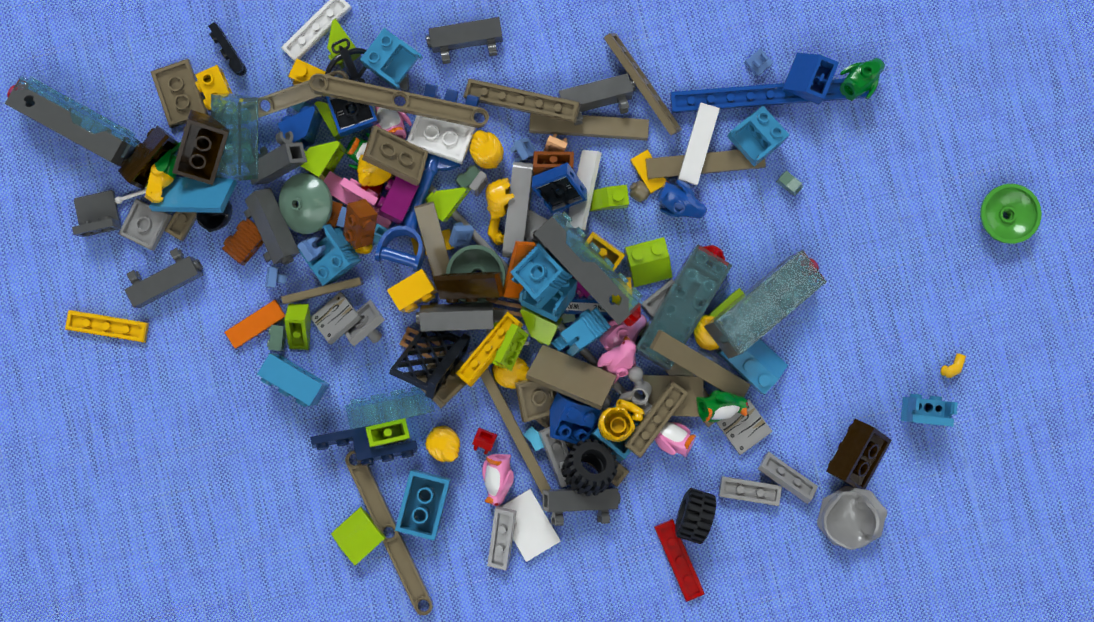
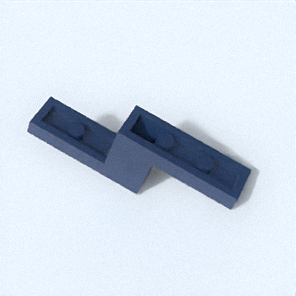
M368 426L310 437L312 449L317 448V450L328 449L329 445L334 444L345 446L350 441H353L357 464H362V466L372 465L374 461L381 459L382 462L392 461L396 456H402V458L412 457L414 453H417L418 449L416 441L382 448L370 447L365 429Z

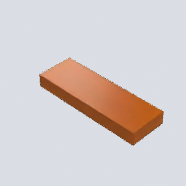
M515 242L503 287V297L519 298L520 292L524 287L520 283L517 284L511 280L514 276L510 272L537 246L534 242Z
M273 300L224 333L233 347L237 349L270 328L271 325H275L284 319L286 314L277 300Z

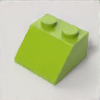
M338 141L309 147L305 151L307 162L300 167L324 181L330 171L334 172L343 158L346 148Z
M664 237L624 248L634 288L672 278L670 257Z

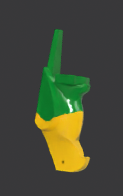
M181 142L173 149H170L151 167L145 198L154 203L162 202L164 199L161 197L162 190L175 179L177 174L172 172L177 156L173 155L179 150Z

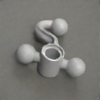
M633 366L628 371V378L634 382L635 386L633 390L622 393L619 399L632 400L635 404L641 405L640 408L644 410L646 415L653 406L648 402L652 387L648 382L641 380L643 378L642 369L638 366ZM637 390L643 391L645 395H640ZM609 394L602 406L603 411L610 408L611 397Z

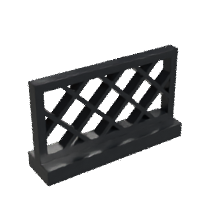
M420 330L392 366L389 374L425 390V396L433 400L467 352L471 336L463 333L459 337L448 331H431L436 336L428 337L427 331ZM444 340H450L455 343L445 345ZM439 341L441 346L432 347L430 342ZM426 343L427 347L418 348L417 344ZM444 351L445 356L437 357L435 352ZM430 353L432 358L423 359L421 354ZM417 355L418 359L409 361L408 356ZM435 363L436 368L428 369L426 364ZM421 365L423 370L414 371L412 366ZM407 367L409 372H401L398 368ZM426 375L427 381L423 382L417 379L416 376Z

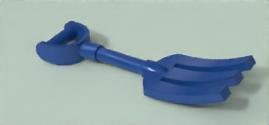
M427 83L423 96L436 98L438 86ZM447 89L444 100L457 103L459 91ZM469 94L465 104L478 107L480 97ZM428 153L424 167L425 170L423 171L410 209L406 212L402 226L390 228L382 235L375 252L376 261L380 262L384 259L413 268L414 272L421 269L425 248L421 236L417 233L419 224L414 206L425 204L433 178L437 175L438 171L456 169L461 166L460 163ZM399 236H409L419 244L417 255L391 249L387 246L390 241Z

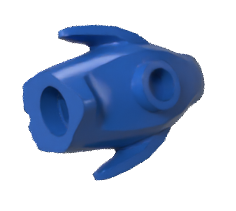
M677 180V184L681 186L679 187L665 181L656 199L666 207L660 208L662 213L672 217H693L697 219L704 217L707 208L697 200L693 190L687 183Z

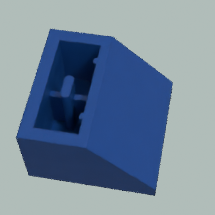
M797 53L782 90L819 105L826 97L839 62L818 54Z
M305 106L299 110V113L283 117L277 125L285 139V133L291 131L293 133L292 143L302 142L303 148L314 144L323 117L314 106Z
M557 392L550 408V437L577 444L579 441L584 442L586 439H589L601 410Z

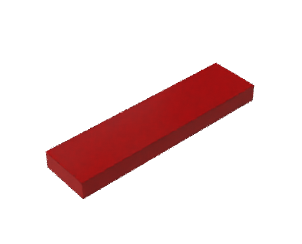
M673 519L654 526L686 602L704 595L705 593L682 539L676 536Z

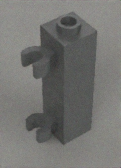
M499 17L428 28L429 35H426L428 47H432L433 53L441 52L443 64L451 63L449 50L488 44L489 56L491 57L497 56L496 43L503 42Z
M627 73L559 90L558 98L581 103L576 123H574L576 126L583 124L581 112L618 103L620 114L629 112L627 100L632 99L635 84L633 80L629 79Z
M291 131L285 133L286 139L283 137L282 132L277 133L275 136L276 141L281 146L269 153L266 146L259 149L260 154L257 147L250 150L251 156L255 159L254 162L247 165L252 185L270 183L307 162L302 142L292 143L293 133Z
M271 188L254 191L245 199L248 209L244 211L246 219L253 218L268 251L263 254L265 261L269 262L272 260L273 264L282 263L283 265L293 262V258L300 252L280 212Z
M175 248L169 251L176 262L175 264L142 280L138 271L132 270L127 273V277L133 285L124 290L134 308H142L204 276L201 271L203 270L201 262L190 256L184 258L181 249Z
M438 302L430 303V305H421L420 311L416 312V324H420L421 331L494 329L493 302L438 304Z
M607 487L604 492H600L596 496L593 494L585 496V493L580 495L577 493L578 490L574 489L573 491L571 488L542 490L543 510L552 512L551 524L555 526L564 525L563 512L598 510L597 522L608 524L610 523L609 510L618 509L621 499L618 489L613 487Z

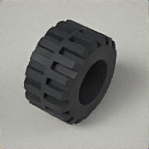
M586 439L584 442L579 441L577 445L572 447L564 460L562 475L566 477L565 482L571 485L570 488L573 491L574 489L578 490L577 493L580 495L585 493V496H590L591 494L596 496L600 492H604L617 474L618 462H615L617 458L611 454V448L607 449L605 447L606 444L603 442L599 444L598 440L591 442L590 439ZM581 462L591 463L597 469L598 474L588 472Z
M690 488L685 493L675 524V533L678 538L702 544L705 541L715 516V495L694 488Z

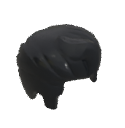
M228 201L223 213L197 212V222L208 232L217 231L225 227L229 223L233 211L230 201Z

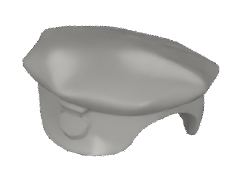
M843 486L822 500L817 525L833 545L854 550L862 548L881 537L887 517V510L870 490Z

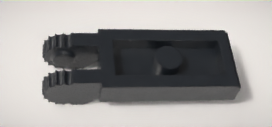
M214 22L208 25L212 31L209 35L216 44L219 42L222 49L220 52L226 60L230 59L229 66L232 71L239 76L246 74L247 69L222 29Z

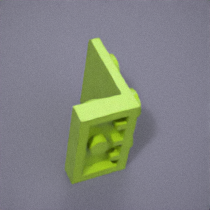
M511 324L491 364L512 371L529 334L519 326Z

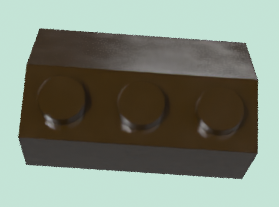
M190 110L172 173L213 185L229 130L212 116Z
M157 125L156 128H152L147 133V138L143 143H139L135 147L131 157L122 162L118 172L128 183L144 189L149 180L151 167L179 142Z
M502 272L449 273L434 276L439 298L446 299V303L458 302V299L465 298L466 302H477L478 298H486V301H498V297L504 296Z
M854 419L853 423L848 427L846 436L839 444L835 456L830 460L826 472L854 488L865 490L892 440L876 428Z

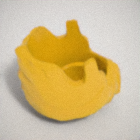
M476 131L472 135L473 138L469 147L471 157L481 168H497L504 155V149L500 140L491 132Z
M362 154L359 156L357 172L359 183L362 186L382 185L389 180L391 173L362 160Z
M508 178L498 179L496 182L493 181L486 187L487 210L492 220L505 216L508 202L514 198L512 193L509 194L510 180Z
M703 315L694 327L696 343L705 350L719 348L718 344L704 327L715 318L710 315Z
M519 357L512 371L496 365L492 366L495 381L500 386L509 389H516V382L526 380V374L529 370L527 363Z
M612 407L607 408L601 413L598 429L605 439L620 442L626 440L634 432L635 424L625 409Z
M448 426L434 427L426 438V449L437 461L452 462L456 460L460 451L458 435Z

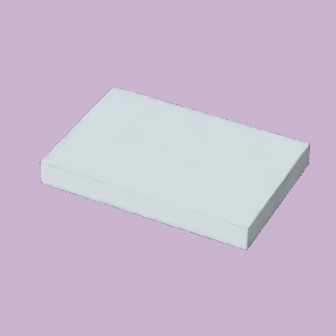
M417 115L407 141L428 151L430 154L463 164L476 128Z
M531 488L500 506L517 511L513 540L526 562L561 542Z

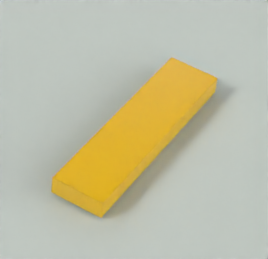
M68 310L65 330L146 343L149 323Z
M508 311L455 373L470 387L473 386L495 359L496 352L501 347L505 334L511 324L517 325L520 328L523 326Z

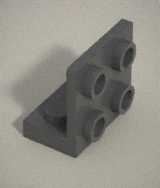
M109 190L74 198L79 225L72 227L73 235L87 237L121 229L114 191Z

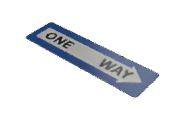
M573 299L563 313L580 315L587 309L592 311L597 307L603 316H610L593 299Z

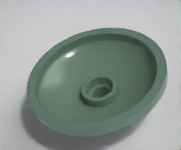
M300 173L290 177L284 183L279 194V208L290 229L301 234H311L321 230L329 221L332 213V196L322 179L313 174Z
M470 245L461 248L451 257L446 269V274L476 273L478 270L481 272H502L503 287L506 279L505 266L500 256L492 249L482 245ZM465 298V299H459L460 301H462V302H464V303H488V302H490V301H486V298H478V301H477V302H466V298Z

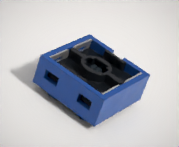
M325 96L340 137L379 124L372 106Z
M568 162L532 176V189L539 198L543 197V203L551 214L587 200V189Z

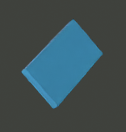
M175 177L173 182L162 190L161 197L164 198L163 201L160 203L151 202L149 208L151 211L223 213L237 182L235 178H215L213 185L187 177Z

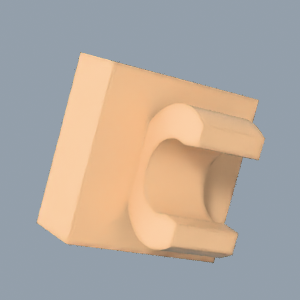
M557 134L549 135L544 151L565 152L568 144L567 138L564 137L562 141L556 138Z

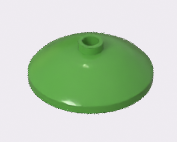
M1004 184L994 188L985 196L981 204L980 219L985 231L993 239L1002 243L1015 244L1029 239L1037 231L1041 222L1042 212L1037 197L1029 189L1018 184ZM1004 212L1008 214L1007 219L1003 217Z

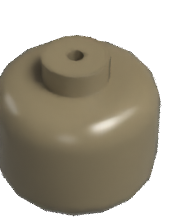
M641 180L636 183L633 182L629 188L631 189L630 197L638 202L645 201L650 195L649 189Z

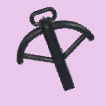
M346 38L333 43L331 49L333 53L338 55L330 61L325 74L330 73L335 64L342 60L349 80L365 83V80L361 77L367 67L363 66L358 74L350 55L364 54L367 50L363 48L349 49L350 41ZM344 41L347 42L346 47L343 48L341 45H339L338 51L334 49L336 45Z

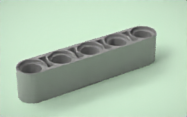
M513 163L509 194L512 193L514 198L508 202L502 250L503 257L511 258L516 241L526 242L532 193V176H534L533 163Z

